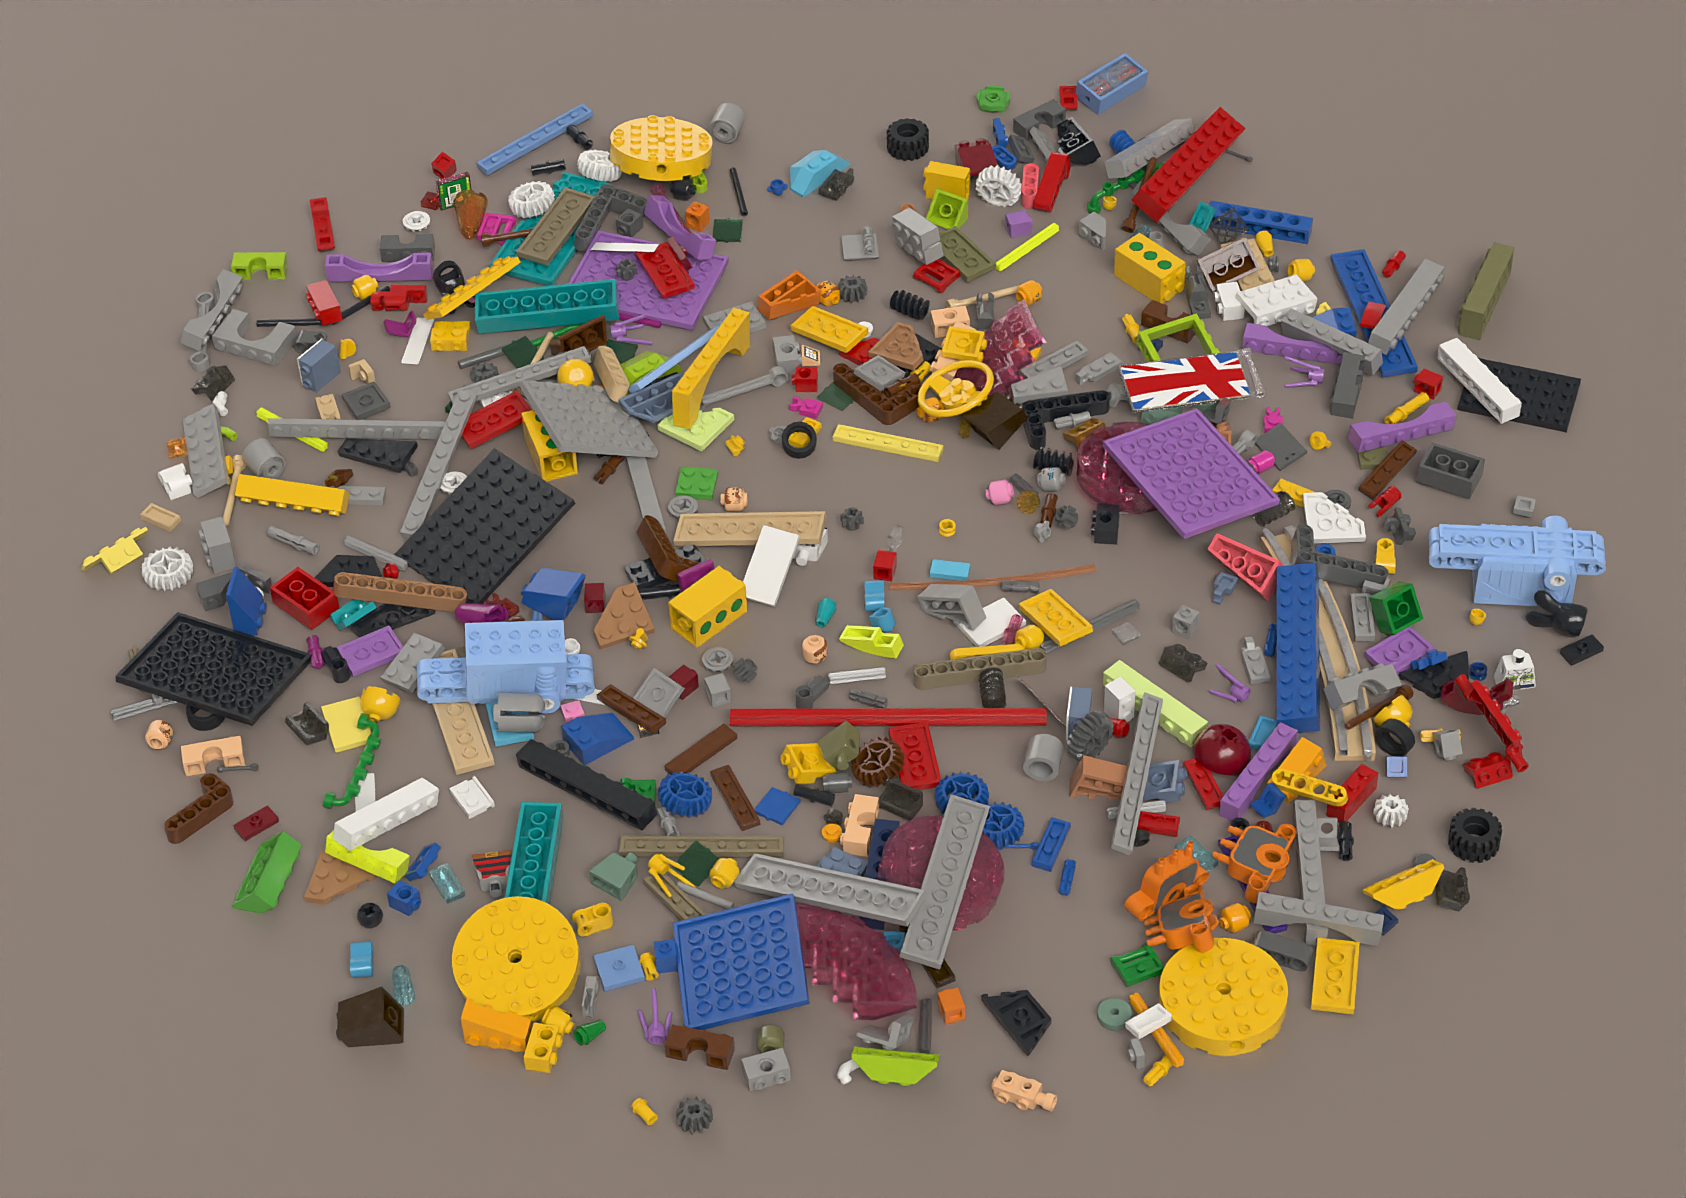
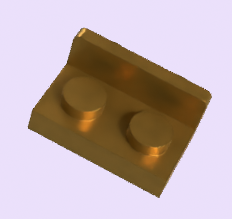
M1090 418L1063 432L1064 439L1075 443L1079 453L1109 437L1105 422L1095 418Z

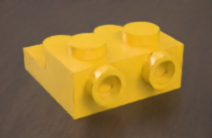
M435 321L430 339L432 351H467L471 329L470 321Z
M949 326L942 348V357L959 359V361L974 360L982 362L984 354L982 350H986L987 347L985 332Z
M818 743L786 745L781 754V763L788 767V776L790 779H794L796 784L814 783L816 777L827 776L828 773H836V769L825 761Z

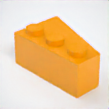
M1302 737L1278 769H1286L1315 778L1327 765L1322 748ZM1282 776V778H1278V781L1281 782V780H1286L1285 776ZM1272 777L1267 782V784L1273 783ZM1300 780L1296 782L1295 787L1301 789L1305 787L1306 782ZM1281 790L1286 795L1284 801L1288 803L1298 797L1297 794Z
M467 998L461 1015L465 1044L525 1052L532 1031L531 1019L509 1011H505V1014L492 1010L493 1006L486 1004V1007L473 1004V999Z

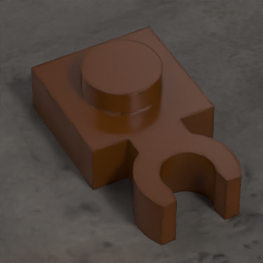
M340 469L332 472L328 479L325 480L326 487L334 485L337 488L340 485L346 484L353 476L352 469Z

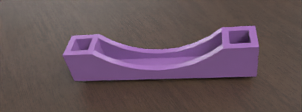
M649 195L644 215L651 222H654L659 229L667 233V236H673L678 245L684 246L694 259L698 261L712 259L716 240L708 233H690L686 231L676 217L672 202L663 195Z
M413 253L405 259L386 264L361 262L345 254H327L325 269L328 282L353 281L364 275H369L371 278H375L376 281L432 280L433 261L431 253Z
M1246 324L1242 348L1244 351L1341 365L1343 355L1324 344L1315 341L1287 338L1273 332L1265 325Z
M1446 402L1430 405L1421 416L1405 423L1380 424L1364 421L1350 425L1347 439L1359 453L1400 443L1401 440L1407 441L1451 430L1454 428L1457 415Z
M1281 722L1278 724L1221 799V817L1232 821L1235 818H1242L1266 776L1280 761L1286 759L1296 746L1298 730Z

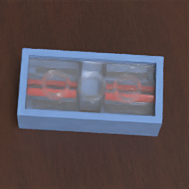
M1124 53L1077 81L1075 95L1077 94L1079 100L1099 115L1146 86L1148 71L1128 54Z

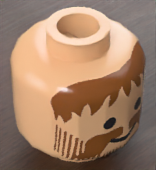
M728 487L725 490V494H721V505H724L725 510L728 512H742L744 507L748 505V493L743 488Z
M818 635L806 637L802 643L803 658L812 664L823 662L828 654L826 640Z
M153 721L149 724L145 735L147 744L154 749L166 748L173 736V728L166 721Z

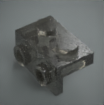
M849 168L846 173L835 169L821 185L818 194L837 201L840 196L844 195L848 186L853 184V169Z
M226 365L212 366L206 371L207 374L195 382L196 384L191 389L194 394L206 393L209 399L214 401L220 391L224 392L235 381V378Z
M1181 644L1165 647L1159 661L1160 666L1186 682H1191L1195 672L1205 670L1208 664L1202 660L1200 655L1187 651L1186 647Z
M309 702L304 703L302 712L288 715L285 719V723L305 745L326 740L329 724Z
M888 778L886 780V789L879 796V808L912 821L923 806V792L900 781Z
M1461 867L1456 873L1446 870L1442 871L1435 886L1438 906L1459 912L1468 904L1470 894L1465 868Z

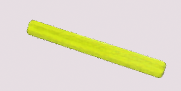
M1056 223L1050 224L996 262V270L999 272L1004 270L1059 231V225H1056Z
M264 408L256 411L257 417L268 422V418H281ZM295 437L321 452L328 449V443L318 437Z

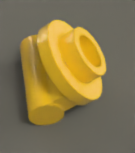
M349 338L341 340L340 358L346 359L348 356L354 355L356 353L354 341Z
M1321 431L1312 433L1309 439L1311 447L1316 450H1321L1324 447L1329 448L1332 444Z
M732 435L731 439L725 442L734 456H738L740 451L746 448L744 445L745 441L739 435Z
M638 628L635 637L630 636L629 640L633 647L641 650L642 647H647L645 642L648 640V636L642 628Z

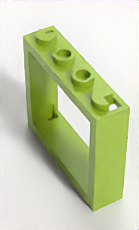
M1197 313L1140 331L1136 339V343L1147 363L1161 362L1151 340L1191 327L1207 356L1220 354L1218 348H1215L1211 335L1205 330L1204 322L1199 319Z

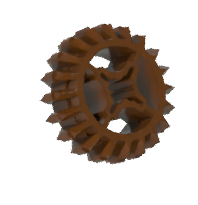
M878 737L875 741L871 739L869 743L864 742V746L862 748L859 747L858 756L851 761V768L855 778L869 788L873 785L878 788L880 784L885 786L886 782H892V778L898 777V772H902V766L905 765L901 747L893 739L889 740L887 737L883 739Z

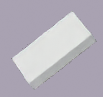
M1158 1003L1125 1022V1027L1134 1036L1141 1039L1172 1021V1014Z

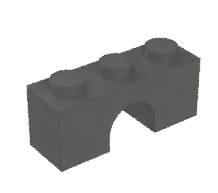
M1053 99L1013 118V132L1028 141L1032 139L1029 130L1033 126L1039 129L1040 124H1045L1053 129L1065 121L1066 109Z
M416 234L415 240L409 244L401 243L399 235H381L380 255L382 262H397L413 253H431L432 261H434L435 243L433 234Z

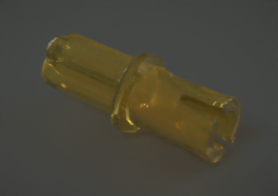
M962 416L959 421L960 429L958 434L964 439L969 437L971 427Z

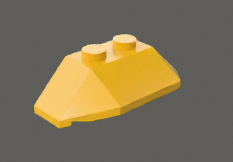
M1429 860L1424 864H1419L1368 886L1362 890L1363 894L1396 910L1404 909L1408 904L1422 901L1424 897L1432 894L1444 869V865L1436 860Z

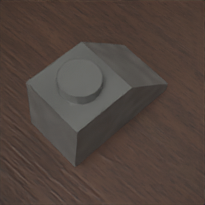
M232 572L196 583L198 596L205 611L224 606L227 601L226 593Z

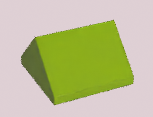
M937 188L926 219L946 229L954 226L959 229L968 219V199Z

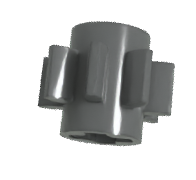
M630 259L621 260L619 265H616L617 277H621L625 281L633 279L634 275L638 274L636 262H632Z
M1064 505L1056 511L1055 520L1058 522L1059 527L1070 529L1077 524L1078 513L1075 512L1076 509L1070 505L1066 507Z
M854 507L845 509V514H841L842 527H846L851 531L859 529V524H864L862 511Z
M741 658L734 665L736 669L733 673L741 682L745 680L750 682L757 675L755 672L757 666L749 658L745 661Z

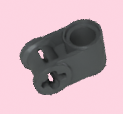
M301 330L297 335L293 348L296 352L303 354L320 339L326 341L327 335L322 331Z

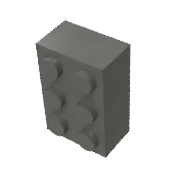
M1432 442L1419 465L1417 482L1470 499L1483 475L1485 459Z

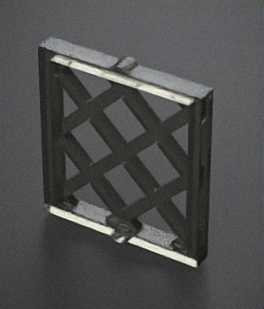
M1235 207L1213 220L1209 225L1220 245L1233 242L1249 231ZM1233 212L1237 214L1238 219L1232 218ZM1223 219L1229 220L1227 226L1222 225ZM1231 221H1237L1236 227L1230 226ZM1239 222H1242L1244 229L1238 228ZM1213 226L1218 227L1217 233L1212 229ZM1221 228H1227L1225 234L1220 233ZM1229 229L1235 230L1234 235H1228ZM1219 236H1224L1223 242L1219 240Z

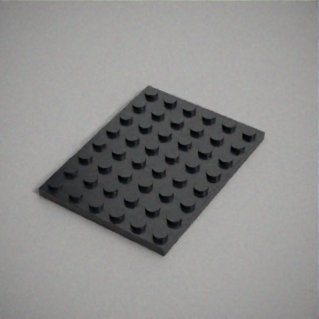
M494 448L394 555L406 560L410 568L434 584L465 589L467 592L466 603L483 604L575 505V501Z
M177 612L124 666L115 678L117 683L253 726L311 662L312 654Z

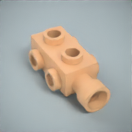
M1002 1070L1000 1075L995 1077L992 1082L994 1096L1001 1103L1006 1104L1008 1101L1015 1103L1021 1110H1027L1028 1108L1034 1110L1036 1105H1040L1043 1109L1050 1112L1055 1108L1057 1095L1049 1092L1047 1094L1042 1093V1083L1035 1079H1028L1014 1072Z

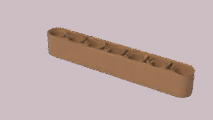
M345 572L338 573L334 578L333 592L340 598L455 612L460 604L466 603L467 598L466 590L455 586Z

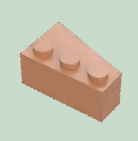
M1083 755L1070 778L1069 798H1076V795H1088L1089 799H1095V796H1108V799L1121 800L1127 766Z

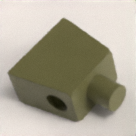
M845 721L821 738L818 744L825 761L836 769H848L849 762L859 754V730Z

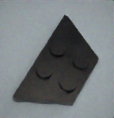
M336 555L314 578L327 587H334L335 575L341 572L382 577L374 556Z
M1466 650L1448 656L1447 660L1435 665H1428L1420 670L1418 668H1411L1399 672V679L1402 681L1406 679L1413 683V688L1424 692L1425 695L1432 699L1441 697L1442 685L1462 674H1465L1469 680L1468 652Z
M1028 990L1001 992V996L988 997V994L981 995V1001L1023 1052L1027 1056L1030 1055L1051 1025V1017Z

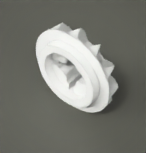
M422 211L408 213L403 218V226L413 232L427 229V226L430 225L429 215Z
M456 471L446 473L440 489H442L443 493L448 492L450 495L467 476Z

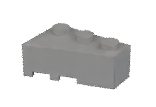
M1062 366L1011 384V398L1014 404L1018 402L1022 405L1028 400L1068 395Z
M930 584L917 596L924 613L943 620L949 618L954 620V624H965L968 626V629L973 631L987 618L976 591L971 585Z

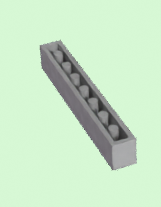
M1192 118L1175 119L1105 161L1108 178L1127 177L1148 164L1151 157L1158 158L1190 138L1195 133Z
M1425 259L1371 332L1368 344L1381 349L1382 353L1386 355L1391 349L1394 350L1398 340L1402 339L1405 330L1408 331L1411 322L1415 321L1418 311H1422L1425 302L1428 303L1431 294H1434L1438 284L1442 283L1445 276L1443 275L1445 267Z
M1294 800L1293 822L1297 830L1295 843L1301 900L1325 904L1315 800ZM1303 923L1305 944L1317 945V938H1327L1328 927Z

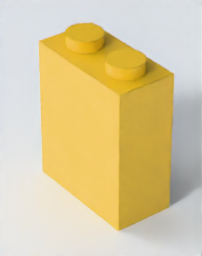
M930 161L928 167H925L923 177L926 180L923 190L926 191V198L933 199L937 188L965 199L969 198L970 168Z

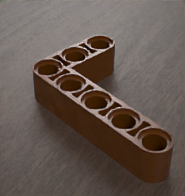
M839 363L833 367L834 385L884 425H892L916 411V408L919 407L918 393L921 388L919 384L910 385L908 388L888 398L874 386L855 375L854 370L848 365Z
M644 516L636 531L658 573L664 578L678 582L677 573L691 568L700 562L679 557L660 522L652 516Z

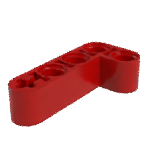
M1051 152L1034 199V209L1052 212L1063 178L1068 179L1070 174L1069 155Z

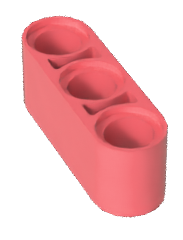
M1033 163L1026 164L1023 170L1022 206L1027 209L1033 208L1039 186V166Z

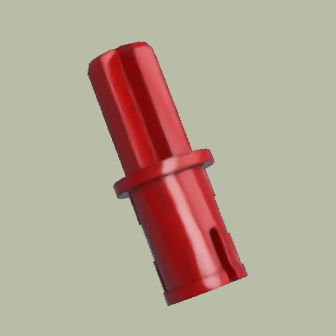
M1396 251L1395 255L1388 259L1387 265L1382 270L1383 277H1391L1395 270L1400 268L1401 262L1406 257L1403 251Z

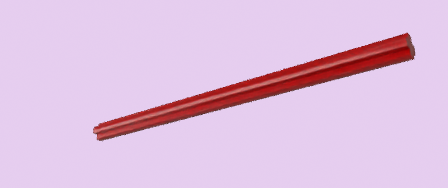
M730 709V726H840L845 721L849 722L852 726H903L928 722V726H1047V709Z

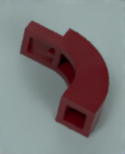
M1509 678L1488 688L1489 696L1492 700H1497L1501 708L1500 711L1503 710L1504 701H1508L1513 695L1514 682ZM1455 679L1442 685L1441 701L1459 712L1483 715L1475 702H1468L1463 697V692L1455 683Z

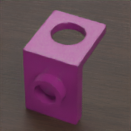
M410 311L404 323L385 319L386 333L409 338L417 322L414 311Z

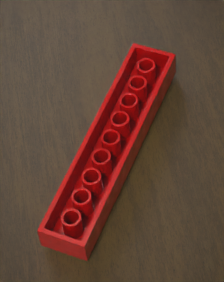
M1219 107L1152 175L1131 201L1158 223L1229 149L1246 128L1229 115L1227 111Z

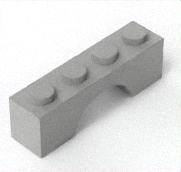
M1381 663L1374 666L1373 670L1365 668L1359 671L1357 675L1352 672L1345 675L1344 679H1340V677L1333 678L1328 681L1329 685L1324 687L1323 690L1331 709L1335 710L1357 700L1359 686L1366 687L1375 696H1379L1395 690L1402 684L1393 664L1384 666Z

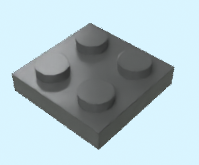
M375 382L342 394L343 401L357 420H362L391 408L390 402Z

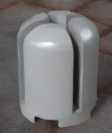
M497 692L495 694L499 695L498 704H494L493 722L498 723L496 732L540 731L545 722V715L509 714L506 711L545 710V703L541 695L537 693Z

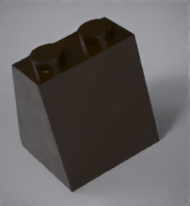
M998 391L987 397L986 400H983L980 406H976L962 415L974 432L998 450L1002 448L1028 418L1024 413L1025 408L1018 402L1014 404L1010 396L1006 393L1002 395Z
M382 986L338 1002L336 1035L348 1048L403 1043L404 1008Z

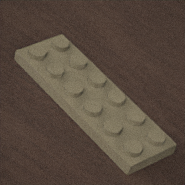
M564 188L516 251L517 256L548 266L582 221L595 196Z

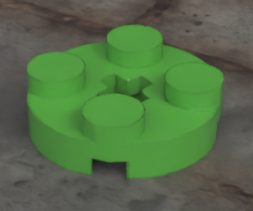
M997 85L986 86L985 90L982 91L980 89L977 93L979 109L983 112H1004L1010 104V93Z

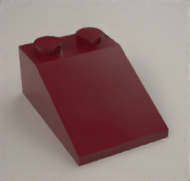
M984 138L976 139V142L970 143L969 141H961L959 144L954 145L956 165L970 168V176L979 175L981 171L989 168L991 165L994 168L998 165L991 143Z

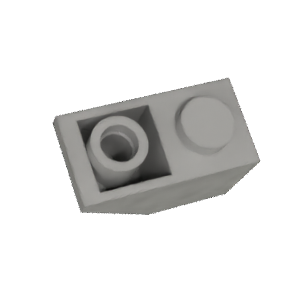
M1092 212L1079 220V234L1101 250H1105L1106 219L1096 212Z

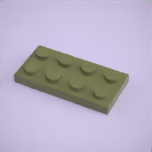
M956 226L939 233L940 241L938 242L941 243L944 254L941 258L948 265L959 270L960 276L966 282L996 269V263Z

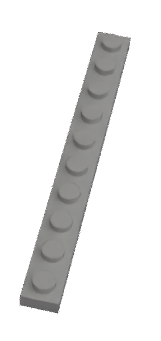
M465 390L458 391L401 528V537L410 538L427 520L476 402L477 393Z
M268 418L269 437L438 440L445 425L444 421Z
M1146 692L1141 699L1111 843V849L1130 855L1133 850L1163 703L1162 698Z

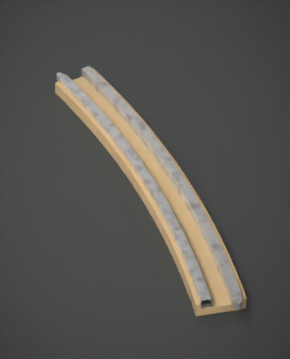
M1292 525L1285 527L1284 534L1274 536L1272 532L1264 528L1263 537L1260 539V546L1266 555L1280 560L1284 566L1292 565L1291 541L1296 528ZM1319 579V654L1322 688L1329 685L1328 681L1333 678L1340 677V679H1344L1345 675L1352 672L1357 675L1361 670L1347 627L1326 580ZM1359 686L1357 700L1335 710L1331 709L1324 693L1334 747V761H1375V740L1371 718L1350 730H1347L1344 726L1346 722L1369 709L1365 687Z

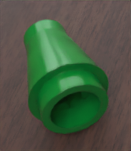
M599 1019L595 1022L577 1026L576 1030L573 1031V1035L579 1045H588L606 1030V1026Z

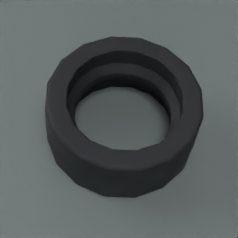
M793 422L787 425L782 434V447L786 454L800 459L806 458L813 453L817 444L816 432L813 427L805 422ZM794 432H803L810 437V443L804 448H794L789 444V436Z
M186 706L188 722L196 730H213L224 721L225 717L216 714L203 718L197 717L194 714L200 709Z
M1397 719L1384 721L1375 733L1379 747L1390 756H1405L1415 744V736L1412 730L1405 723ZM1389 733L1395 735L1400 740L1401 744L1395 741Z

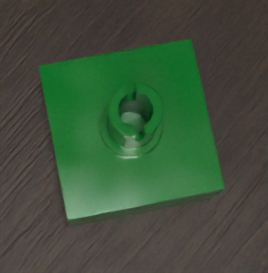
M1398 581L1369 597L1381 633L1395 635L1424 619L1413 584Z

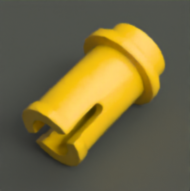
M644 953L640 956L639 963L643 967L645 978L648 981L655 980L654 976L656 979L659 976L654 963L655 957L651 953Z
M638 1098L632 1103L633 1113L638 1114L648 1126L657 1120L658 1115L651 1110L645 1099Z

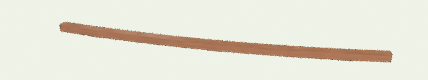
M1095 564L1050 572L1000 578L946 582L890 583L889 589L925 590L930 584L971 585L973 587L1002 585L1003 580H1010V582H1013V580L1039 581L1095 572L1096 568Z

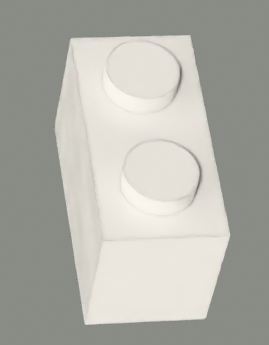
M1237 282L1216 284V292H1213L1214 302H1217L1218 314H1221L1223 321L1244 319L1245 308L1236 299L1237 292H1240Z
M1119 677L1105 685L1104 712L1111 718L1125 719L1126 722H1129L1134 718L1135 690L1124 679Z

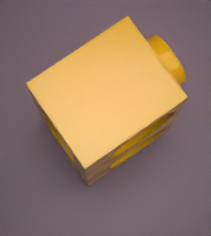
M541 1023L533 1024L524 1054L525 1070L551 1073L552 1066L557 1063V1049L561 1048L563 1042V1035H559V1026Z

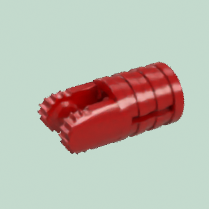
M1389 486L1368 507L1372 509L1378 504L1381 509L1376 515L1380 518L1402 498L1401 492L1395 486Z

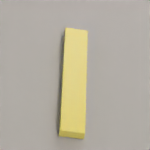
M839 424L833 435V441L935 462H939L944 450L943 445Z

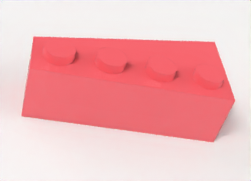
M1216 533L1208 547V551L1216 560L1269 602L1277 587V566H1284L1281 561Z

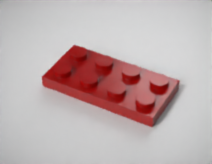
M668 242L659 244L654 252H635L638 262L662 299L695 289L693 280Z
M516 390L470 414L461 437L468 447L473 449L521 424V413L531 411L532 409Z
M928 722L889 727L890 740L893 739L901 747L904 754L905 765L902 766L903 771L898 772L902 793L936 788L941 780V775Z

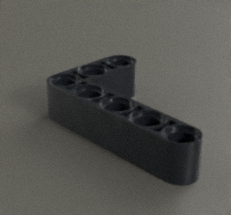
M1098 390L1025 401L1022 406L1025 408L1024 413L1028 418L1023 425L1030 447L1035 450H1039L1041 446L1045 448L1046 428L1044 423L1054 422V419L1069 416L1070 413L1078 414L1088 411L1090 416L1108 413L1110 394L1107 391Z

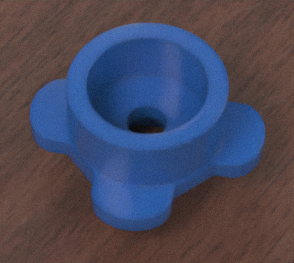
M774 179L767 190L776 195H781L788 186L784 184L783 180Z

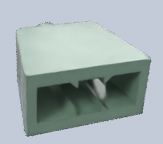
M629 852L623 858L616 853H612L589 871L591 884L622 901L637 880V866L635 865L638 861L637 856Z

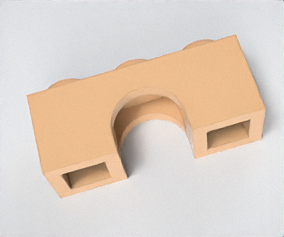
M241 736L181 746L186 776L206 773V764L215 759L222 760L225 767L246 766Z
M855 794L853 802H849L848 814L850 815L845 818L844 829L846 831L841 833L840 845H843L844 852L851 855L868 857L871 845V828L862 826L874 825L879 813V797Z

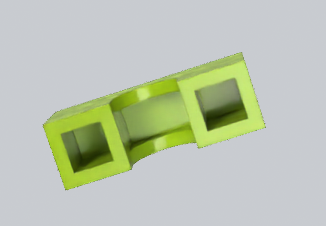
M234 252L231 264L232 273L242 276V279H251L254 272L265 270L267 271L268 279H286L288 269L286 252Z

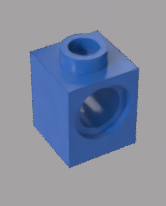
M401 880L387 893L389 907L407 916H410L414 910L420 907L419 889Z
M675 939L655 941L654 949L657 972L678 971Z

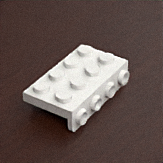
M1297 274L1246 289L1236 294V299L1254 318V324L1265 326L1280 323L1291 308L1303 314L1312 313L1315 310L1318 299Z

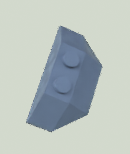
M678 373L620 398L619 403L629 414L655 423L673 415L672 390L683 375Z

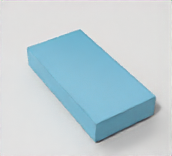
M933 559L930 577L957 581L968 580L970 563Z

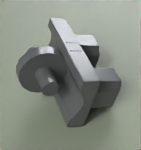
M1395 507L1394 515L1386 518L1383 528L1386 532L1393 534L1397 545H1402L1405 540L1412 541L1416 531L1415 528L1409 527L1411 523L1410 515L1403 514L1401 508Z

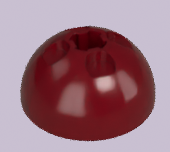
M1215 724L1205 728L1198 734L1193 743V753L1198 762L1217 774H1240L1251 761V747L1247 737L1239 729L1228 724Z

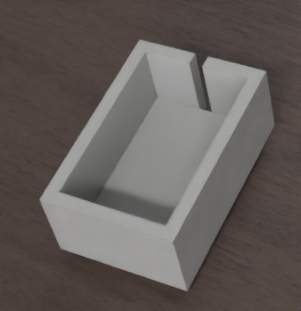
M910 208L892 216L893 229L897 237L896 243L900 248H903L908 254L913 255L918 261L926 265L944 256L942 245L938 242L940 241V235L936 225Z

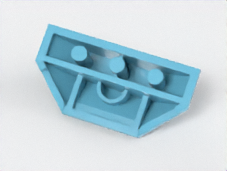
M826 150L812 151L790 167L791 191L804 198L848 167L850 162Z

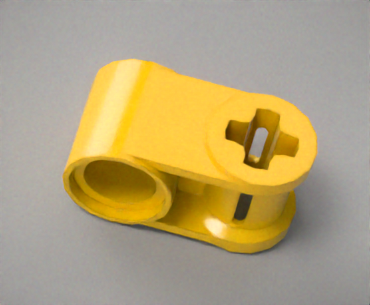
M1382 538L1377 542L1375 564L1384 566L1388 570V574H1395L1394 543L1388 538Z
M603 902L585 909H579L572 914V920L578 927L577 933L582 937L609 929L614 923L610 905Z

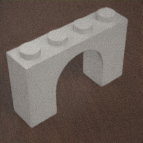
M232 309L212 335L215 349L278 366L297 338L295 326L279 322L267 337L256 341L245 340L242 337L251 327L249 314Z

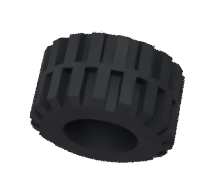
M905 118L894 121L888 126L887 149L892 157H896L898 160L902 159L903 161H913L926 155L929 148V129L925 123L913 118Z
M1466 808L1463 809V812L1459 811L1456 813V816H1453L1450 824L1448 837L1450 850L1455 851L1454 855L1460 856L1461 860H1470L1471 863H1474V861L1482 863L1483 860H1490L1491 856L1494 857L1500 847L1502 825L1501 822H1498L1499 819L1496 816H1492L1493 813L1490 811L1485 812V809L1481 808L1480 810H1476V808L1468 810Z

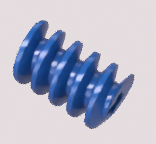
M1125 130L1116 131L1110 139V146L1117 154L1136 143Z

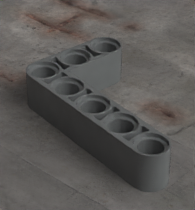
M609 184L602 185L576 231L574 247L579 251H586L589 248L610 210L622 214L629 208L641 213L642 218H644L647 199Z
M1300 524L1296 528L1291 541L1292 565L1315 563L1319 579L1362 588L1365 580L1384 585L1389 573L1384 566L1314 551L1313 529L1305 524Z

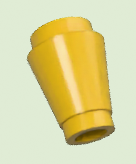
M1268 231L1258 232L1255 238L1258 247L1265 257L1272 256L1274 254L1272 235Z

